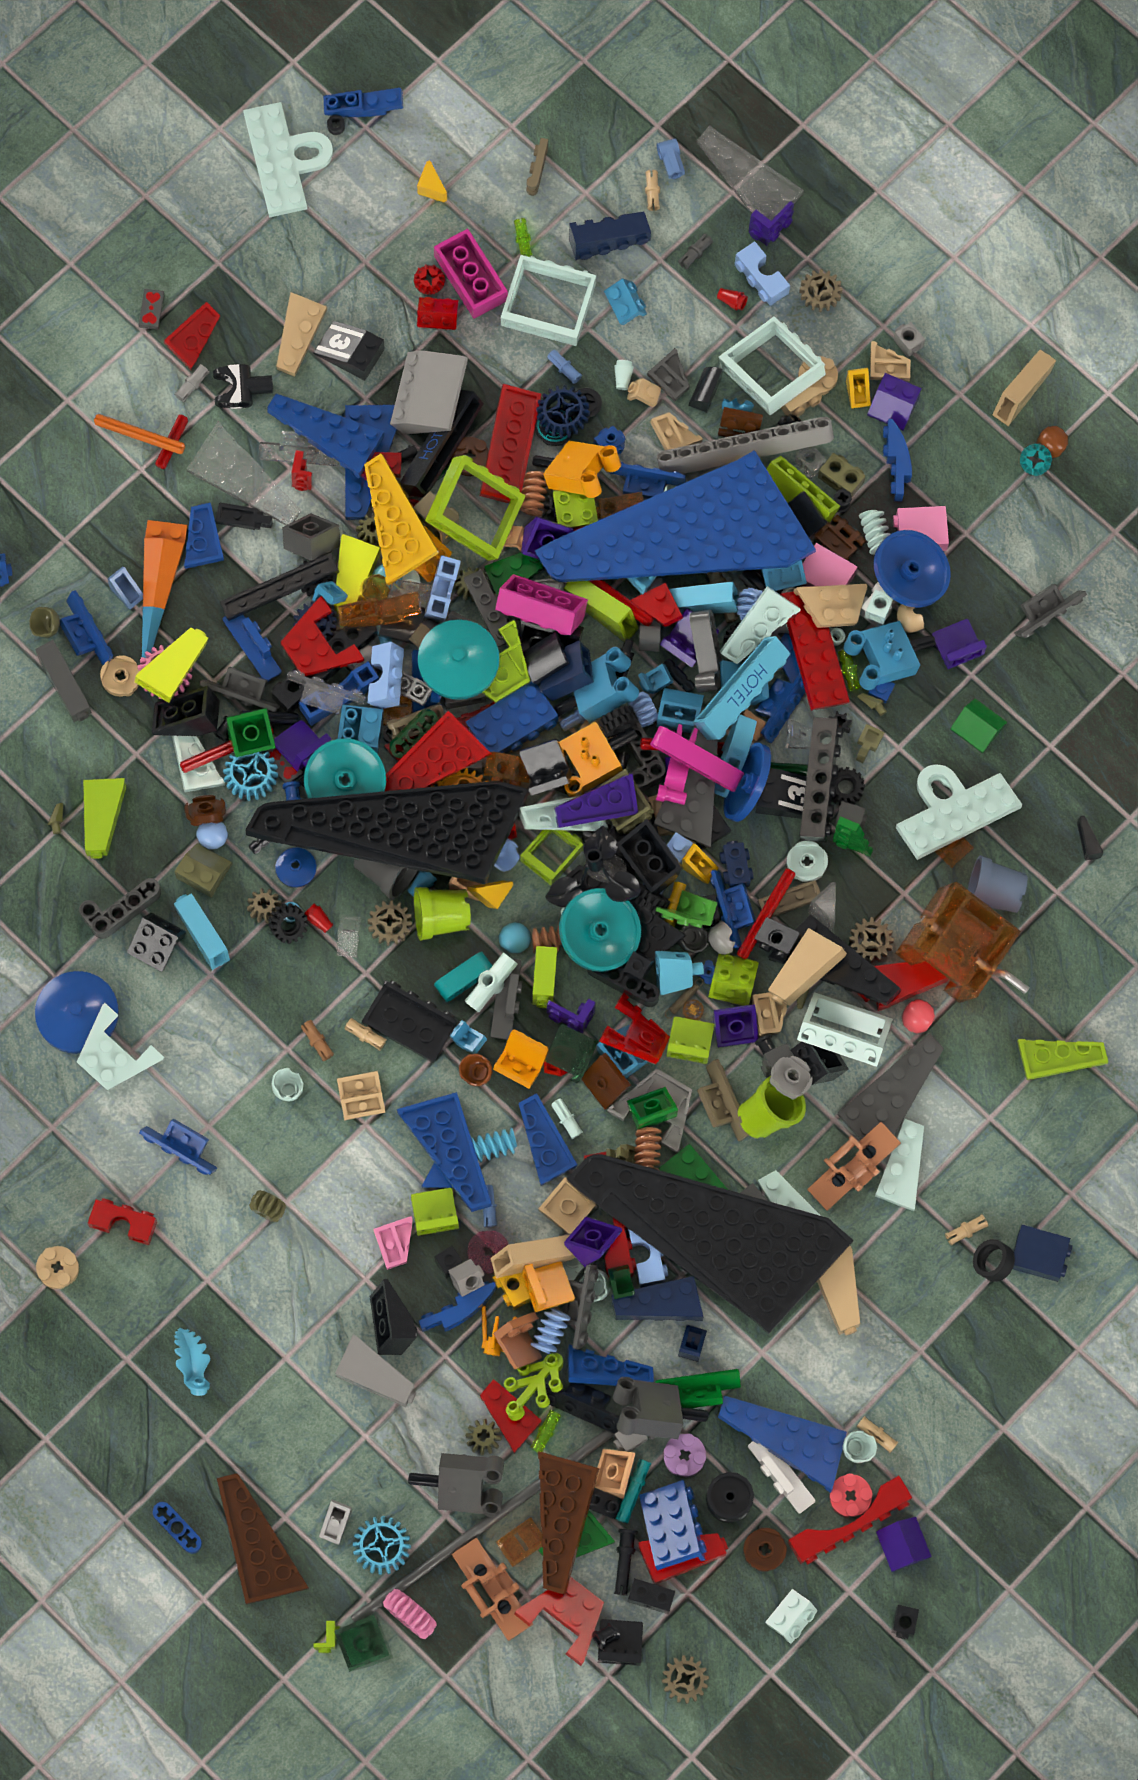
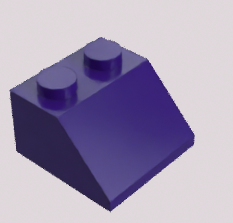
M885 373L867 415L886 424L888 419H893L898 428L904 431L919 400L922 388Z

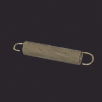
M693 982V986L686 989L666 1012L670 1010L673 1014H676L700 987Z

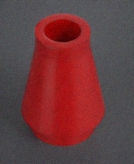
M720 288L717 299L723 301L736 311H742L746 306L748 296L744 295V292Z
M314 903L304 913L308 919L306 921L321 929L324 933L334 925L320 905L317 906Z

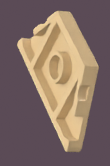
M867 584L797 587L794 589V593L796 596L799 595L805 605L803 607L812 616V620L817 628L854 626L858 622Z

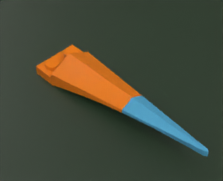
M147 521L144 538L142 657L146 658V651L152 653L151 649L154 646L167 600L185 549L188 525Z

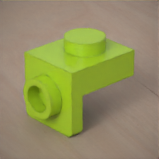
M326 1621V1643H313V1648L318 1650V1653H331V1649H336V1639H340V1626H336L335 1621Z

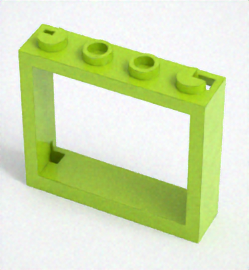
M466 455L454 457L425 521L488 561L498 559L525 499V495L517 487L505 483L503 478L489 473L486 467L475 464L472 458ZM463 469L511 499L491 545L443 515Z

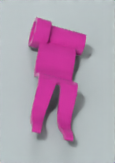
M678 724L676 734L680 735L681 737L682 725ZM694 728L689 739L694 744L698 733L697 728ZM670 757L664 785H659L656 801L664 802L666 800L685 805L687 793L683 791L689 767Z

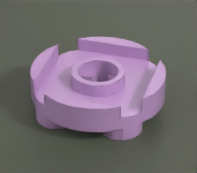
M680 1434L678 1439H670L664 1449L665 1466L676 1476L691 1477L696 1475L703 1468L706 1460V1450L703 1443L692 1434ZM680 1451L690 1452L688 1461L685 1459L680 1460Z

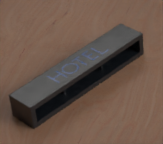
M460 390L451 431L430 432L399 482L409 496L423 498L435 485L484 405L474 391Z

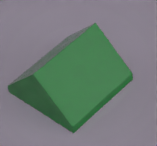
M974 698L964 707L950 730L983 753L1007 722Z
M267 708L226 717L228 735L235 757L276 748Z
M666 1087L626 1101L637 1130L677 1117L678 1108Z

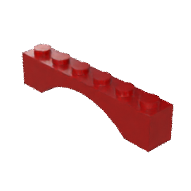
M601 1152V1153H596V1154L606 1155V1152ZM612 1217L613 1225L622 1228V1232L611 1244L605 1256L604 1263L607 1275V1269L628 1265L630 1275L633 1277V1271L637 1270L635 1258L630 1257L629 1250L633 1249L630 1237L626 1238L625 1230H628V1228Z
M898 1475L880 1486L870 1508L854 1522L832 1530L806 1529L790 1538L788 1544L799 1563L806 1562L808 1565L817 1560V1555L824 1551L827 1554L836 1549L835 1544L843 1541V1543H846L855 1537L854 1533L861 1530L863 1533L873 1527L872 1523L878 1519L880 1522L892 1516L890 1512L898 1509L901 1511L910 1505L909 1501L912 1499V1496Z

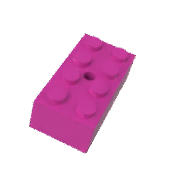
M469 229L434 246L435 259L473 319L506 302L508 296L507 289Z
M513 574L500 587L495 610L507 616L518 617L524 622H533L545 629L556 630L562 635H571L584 620L588 599Z

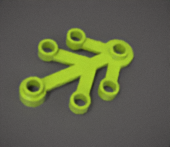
M551 1353L543 1361L528 1364L517 1369L521 1376H527L531 1372L541 1370L537 1375L519 1380L509 1377L504 1381V1386L508 1392H514L518 1388L528 1386L516 1401L508 1403L506 1413L511 1420L517 1421L524 1416L523 1406L536 1390L538 1391V1396L536 1397L537 1405L540 1408H546L550 1404L545 1379L549 1374L551 1375V1380L548 1385L551 1391H561L563 1384L560 1380L559 1372L563 1368L564 1360L560 1354Z

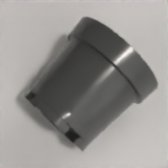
M354 860V868L379 886L381 892L391 900L398 898L405 892L418 872L415 869L374 861Z

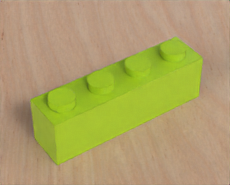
M782 456L777 457L768 465V473L787 502H790L801 492L805 491L827 523L831 522L840 508L838 503Z

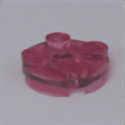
M497 1231L478 1232L471 1238L468 1244V1257L476 1266L480 1265L483 1272L491 1274L494 1272L491 1257L506 1247L508 1242ZM485 1247H493V1255L485 1256L483 1249Z

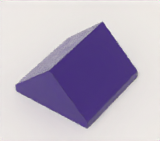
M536 517L524 527L521 553L538 559L535 550L573 532V528Z
M755 1004L713 1011L712 1018L718 1048L753 1043L758 1040Z
M585 1217L565 1240L564 1245L586 1267V1265L602 1257L620 1235L622 1228Z
M916 1517L897 1521L876 1531L891 1572L932 1557Z

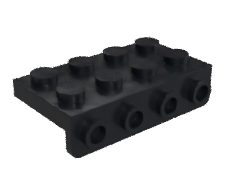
M385 980L382 989L364 1016L362 1023L434 1063L457 1025L454 1019L455 1016L448 1011L441 1012L430 1001L424 1002L418 999L419 996L410 990L408 992L402 990L398 983L392 980L390 982Z

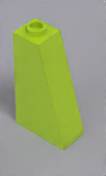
M575 581L566 583L564 587L565 592L588 599L585 612L623 642L626 639H630L639 629L631 608L591 582Z
M125 778L83 780L85 852L90 858L99 859L108 855L126 791Z

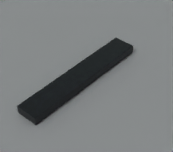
M329 553L224 599L220 603L228 621L337 574L339 570L332 554Z

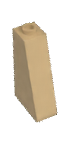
M1039 350L1003 391L993 416L1009 426L1051 373L1056 360L1049 354Z
M808 928L768 989L772 995L771 999L780 1005L784 1002L790 1006L839 963L847 953L841 946Z
M570 1235L507 1245L491 1257L496 1278L521 1273L524 1266L533 1264L535 1269L559 1261L562 1263L571 1261L575 1256L564 1245L565 1240Z
M849 1246L817 1281L839 1335L845 1333V1336L855 1333L857 1331L856 1328L860 1325L853 1252L851 1246Z

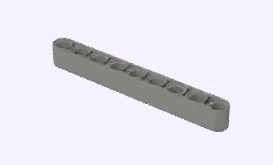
M819 417L664 450L657 455L659 469L672 473L676 471L685 474L727 465L754 450L760 458L826 444L834 439L832 422L828 417Z

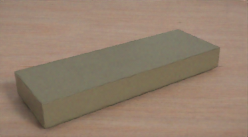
M816 880L787 889L772 917L822 900L823 897ZM770 895L758 899L757 902L761 911Z

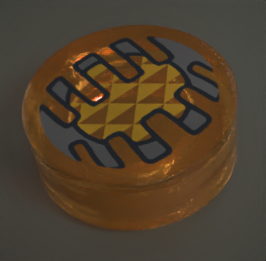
M689 1000L685 1003L683 1007L685 1018L699 1020L703 1016L704 1007L701 1002Z

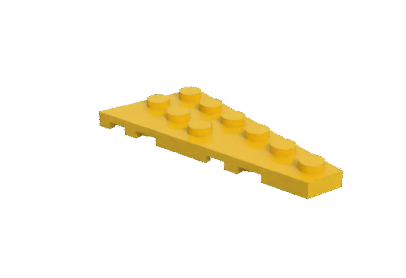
M379 454L365 463L364 466L372 498L371 504L375 514L374 520L379 547H381L383 557L382 563L385 568L386 584L390 585L437 555L439 551L382 454Z

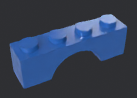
M368 661L351 671L344 681L325 692H315L300 701V711L310 726L341 709L342 705H348L368 693L369 684L377 682L379 676Z

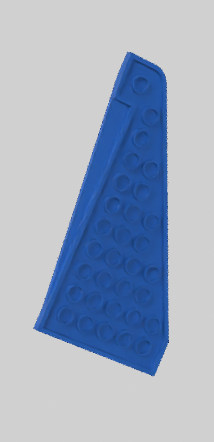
M755 450L734 462L564 535L535 550V554L547 574L558 582L787 568L816 552L814 545Z

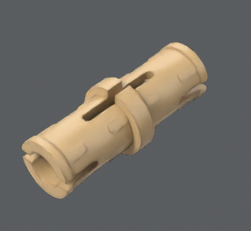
M648 170L645 172L647 209L653 211L654 203L656 211L660 209L658 171L652 170L653 177H651V172Z
M353 1018L345 1026V1030L359 1037L360 1041H365L374 1046L379 1051L387 1041L386 1038L372 1031L371 1027H365Z
M981 1214L970 1222H963L960 1227L945 1233L946 1239L955 1236L948 1241L949 1244L952 1246L966 1237H972L973 1233L988 1227L987 1221L978 1224L985 1217Z
M865 1416L857 1425V1428L868 1435L874 1436L876 1442L889 1451V1453L899 1443L886 1434L882 1427H877Z

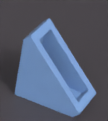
M122 566L108 578L110 589L128 609H132L143 600L142 591L125 567Z

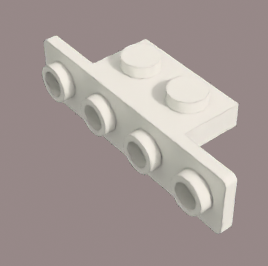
M753 1441L748 1445L749 1450L762 1465L760 1467L766 1477H771L775 1482L773 1484L779 1494H784L798 1514L815 1503L813 1496L787 1463L770 1453L761 1444Z

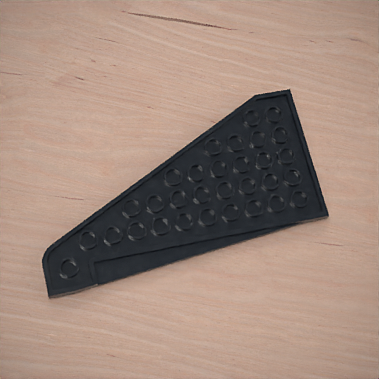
M501 781L268 802L256 809L245 832L247 836L265 841L457 877L485 885L518 818L520 807H523L529 795V790Z
M594 1154L585 1158L566 1179L580 1194L740 1310L768 1334L772 1332L854 1241L827 1217L602 1154Z

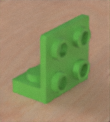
M682 890L677 910L656 907L655 911L662 913V917L665 919L674 920L675 918L678 924L689 926L690 923L692 926L702 928V925L711 926L717 902Z

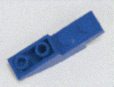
M401 87L362 93L361 90L323 96L324 114L328 116L372 117L387 115L386 111L404 109Z
M888 419L887 426L883 427V438H887V445H883V457H886V464H891V475H894V482H891V494H894V501H902L904 483L911 482V459L900 429L893 419Z
M486 1281L484 1286L463 1297L460 1293H457L458 1296L455 1297L457 1306L453 1307V1304L441 1308L442 1312L436 1314L430 1312L421 1316L422 1319L419 1320L421 1331L424 1332L442 1325L446 1332L464 1323L475 1315L491 1298L496 1290L495 1282L489 1283V1281Z

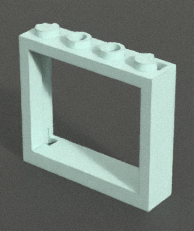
M520 255L501 315V326L577 346L595 289L596 275L590 274L588 271L575 270L568 265L560 266L550 260L542 261L534 256ZM524 270L588 287L574 330L511 313Z
M772 317L719 356L721 369L769 415L776 412L826 375L825 363L822 362L821 357L816 356L809 345H804L796 333H791L784 322L781 323L775 317ZM776 335L810 369L771 397L737 363Z
M814 992L797 1040L877 1067L893 1019ZM813 1015L879 1037L880 1039L878 1044L811 1022L810 1020ZM803 1034L809 1035V1038L803 1037ZM869 1056L874 1057L875 1060L873 1061L868 1058Z

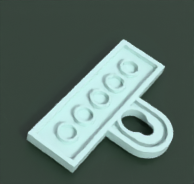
M281 102L243 110L269 218L306 210L307 204L299 174L321 170L330 163L333 156L331 141L319 132H307L289 136ZM302 146L319 150V154L309 160H299L294 155L295 151Z
M930 765L920 772L917 780V791L928 809L896 824V829L918 860L1020 809L1022 803L1001 773L965 789L950 768L943 765ZM934 781L941 782L952 791V796L948 799L937 798L933 793L931 784Z

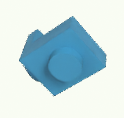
M665 664L657 666L646 674H638L641 688L645 692L652 694L657 693L674 682Z
M463 1020L453 1029L450 1035L457 1046L471 1054H477L487 1041L485 1035L470 1028Z

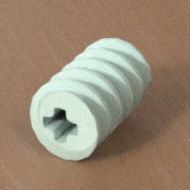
M868 510L859 515V518L862 519L861 525L864 526L863 532L866 534L867 545L872 555H875L880 543L890 535V533H884L889 527L882 526L886 522V518H880L884 515V511Z

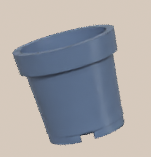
M980 855L975 862L970 876L966 906L976 909L986 907L1018 913L1022 905L1020 900L1026 892L1028 880L1026 873L993 863L992 859Z

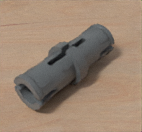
M703 234L694 245L692 244L688 248L687 253L678 260L680 266L688 269L696 259H700L703 256V252L713 243L712 238L709 235L707 236V234Z

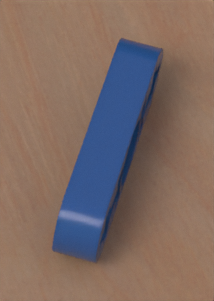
M159 1502L154 1506L153 1516L186 1552L190 1554L197 1553L202 1547V1541L196 1532L168 1503ZM160 1507L162 1509L168 1508L166 1513L170 1518L173 1515L176 1516L169 1521L167 1526L164 1524L167 1522V1519L164 1516L158 1517V1509ZM175 1522L183 1524V1531L179 1534L171 1531V1526ZM187 1530L190 1531L187 1536L191 1540L197 1539L195 1542L197 1546L195 1548L192 1546L187 1548L188 1542L185 1538L182 1541L179 1540V1538L186 1534Z

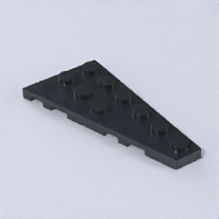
M812 915L808 916L795 929V931L800 932L804 936L809 928L841 946L847 953L839 963L819 980L844 987L847 991L862 994L865 998L886 1006L901 992L900 987ZM774 951L768 956L769 960L775 963L776 961L782 964L787 962V960L776 956Z

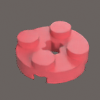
M846 1474L834 1481L829 1498L832 1508L839 1515L848 1518L858 1517L868 1510L873 1493L870 1485L864 1478L858 1475ZM854 1491L856 1500L851 1499L847 1501L845 1492Z

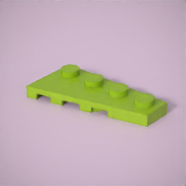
M1017 1040L1027 1080L1108 1064L1104 1042Z

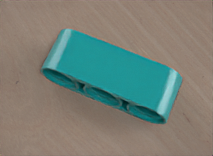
M479 952L437 980L434 986L445 1002L451 1001L476 984L480 974L486 970L489 971L493 965L483 952Z

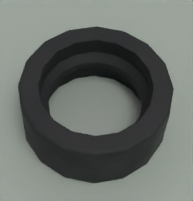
M996 1239L984 1241L978 1246L973 1256V1267L977 1274L994 1282L1005 1279L1011 1273L1015 1263L1012 1249ZM1000 1249L1002 1251V1259L999 1266L993 1271H986L985 1264L989 1254L994 1250Z

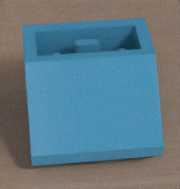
M664 688L656 727L663 726L677 731L678 724L682 725V732L691 733L694 728L692 722L701 712L704 695Z
M342 705L338 739L347 738L361 741L379 754L384 717L383 709Z
M630 1025L616 1031L625 1036ZM599 1042L597 1044V1052L600 1055L607 1053L626 1079L648 1063L646 1060Z

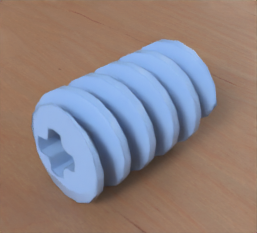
M550 1308L551 1312H544L548 1317V1320L541 1319L545 1327L537 1328L542 1334L534 1335L538 1343L530 1344L534 1348L551 1354L550 1352H557V1348L553 1344H560L561 1341L556 1336H564L560 1328L566 1329L567 1324L564 1321H570L571 1319L568 1314L555 1308Z

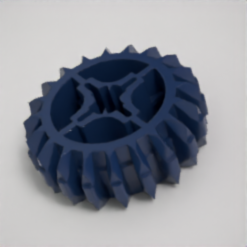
M564 385L561 390L559 386H556V391L549 388V395L543 393V400L538 401L539 407L536 408V412L539 413L537 420L541 421L540 426L545 427L546 433L552 430L553 437L559 433L561 439L563 434H567L569 438L571 437V432L577 435V428L583 430V423H588L587 417L590 416V411L587 410L590 408V405L586 402V396H581L582 392L580 390L575 392L573 386L570 390H567V385ZM564 399L571 400L574 403H567ZM558 401L557 405L548 411L550 405ZM561 405L563 407V410H565L566 412V418H564V415L561 414ZM579 412L575 420L569 423V418ZM551 419L559 420L562 424L555 423Z

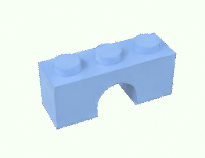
M754 241L736 253L735 266L739 272H743L746 275L749 285L758 290L761 300L763 302L766 301L771 306L789 294L790 284L779 271L768 276L763 275L759 271V268L766 264L767 256Z
M442 555L439 558L424 615L425 618L440 622L445 621L460 560Z
M393 642L372 646L371 665L383 672L377 682L369 684L367 703L378 709L398 706L400 703L404 648Z
M628 1229L632 1247L643 1246L650 1253L647 1261L636 1264L640 1288L665 1283L668 1271L666 1264L662 1265L661 1256L664 1255Z

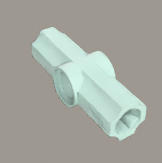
M503 952L489 971L486 970L480 974L478 985L465 999V1002L477 1012H480L493 994H498L502 991L504 981L518 965L517 962Z

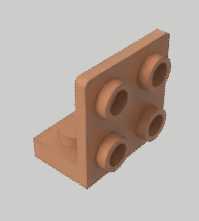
M535 1311L507 1322L493 1333L515 1370L542 1358L538 1349L530 1345L534 1342L527 1332L533 1328L532 1324L539 1319Z

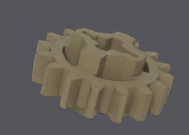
M820 269L819 273L813 270L812 276L806 274L805 280L801 281L802 287L799 290V293L802 294L801 300H806L805 306L812 305L813 311L817 307L819 312H822L823 308L830 311V305L836 307L837 301L841 300L840 294L843 291V288L840 287L841 281H836L837 275L835 274L831 277L829 270L824 274L822 269Z
M393 900L390 901L389 905H386L383 901L382 907L375 905L376 912L370 911L372 918L367 920L368 924L371 925L368 927L369 932H374L372 938L379 937L380 944L385 940L387 946L390 945L391 941L398 945V939L405 941L404 934L410 935L408 928L412 927V922L409 921L412 919L411 914L406 915L408 908L401 909L400 902L395 906ZM395 912L400 914L402 918L397 917ZM389 920L393 921L391 926H387ZM378 928L383 929L385 934L381 933Z
M873 917L870 918L869 922L865 918L862 919V925L856 923V930L851 929L850 932L853 935L849 937V942L853 943L850 947L853 950L856 949V952L862 955L864 959L869 958L870 963H872L873 958H876L878 962L881 961V955L887 957L888 952L886 950L891 951L893 946L890 944L894 942V938L890 937L893 931L886 930L888 924L881 925V919L874 922ZM858 935H860V938L862 939L860 945L858 943ZM883 935L885 938V945H883V942L881 941V937ZM868 938H869V939L875 938V942H874V941L868 942Z
M685 1655L682 1656L680 1662L677 1658H674V1665L667 1664L669 1671H663V1675L667 1676V1679L662 1680L663 1684H667L664 1691H671L669 1698L672 1699L676 1696L677 1703H680L681 1699H685V1703L688 1704L689 1698L696 1702L697 1694L700 1696L704 1695L701 1689L708 1688L704 1681L709 1680V1676L703 1675L707 1669L699 1667L701 1661L695 1664L693 1662L694 1657L692 1656L689 1661H686ZM683 1665L691 1666L695 1670H686ZM676 1670L677 1679L671 1682V1674ZM682 1675H685V1677L692 1676L689 1680V1685H686L685 1682L679 1683ZM700 1677V1684L695 1690L693 1686L694 1680ZM676 1689L686 1690L687 1694H681Z

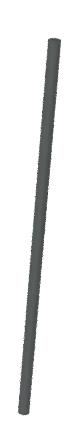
M607 1430L602 1431L566 1459L580 1462L614 1437V1433ZM538 1478L504 1503L498 1516H486L350 1616L353 1622L358 1625L384 1605L383 1601L393 1589L403 1592L452 1556V1553L475 1539L541 1490L540 1479Z

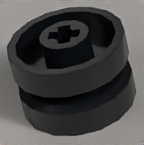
M733 1472L723 1473L714 1478L708 1487L706 1495L708 1511L714 1518L725 1523L738 1522L746 1517L754 1500V1492L750 1482L739 1473ZM728 1494H732L733 1500H728L726 1496H728Z

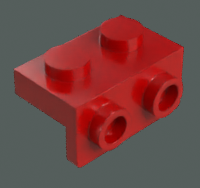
M419 297L417 327L456 330L459 300Z

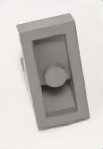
M331 1500L319 1537L339 1545L347 1522L352 1515V1507Z

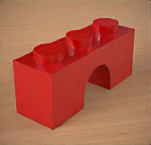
M104 1198L101 1201L95 1200L88 1220L90 1228L110 1233L111 1227L115 1222L124 1220L130 1224L129 1240L150 1245L157 1225V1220L153 1217L154 1214L147 1211L139 1213L133 1211V1207L124 1204L119 1207L113 1205V1201Z

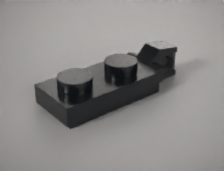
M220 502L215 522L221 525L260 530L261 527L271 528L273 520L271 516L263 515L264 513L257 508Z

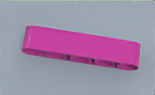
M659 726L650 743L657 750L732 792H735L744 775L739 769L663 726Z

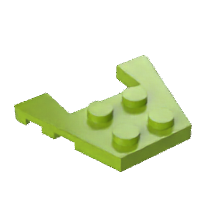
M514 620L498 629L509 648L499 653L498 673L492 684L482 692L494 703L530 683Z

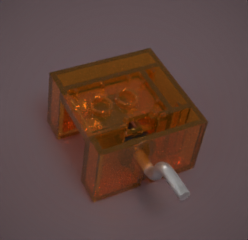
M958 882L940 887L920 915L921 921L914 924L895 953L911 966L926 961L950 979L943 991L959 1003L977 998L991 976L1007 980L1024 994L1029 990L1026 984L1010 972L997 969L1021 931Z

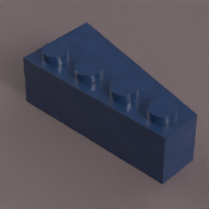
M644 211L620 215L615 220L612 217H605L596 223H593V220H585L583 225H577L576 222L569 223V242L575 261L580 259L587 260L598 254L606 255L613 250H625L629 246L643 245L651 241V230Z
M693 1276L634 1289L635 1295L614 1299L613 1294L611 1295L615 1320L703 1321L704 1318Z

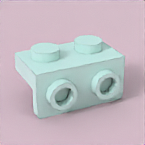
M792 1589L765 1623L791 1644L800 1636L801 1631L808 1622L813 1620L817 1609L809 1600Z

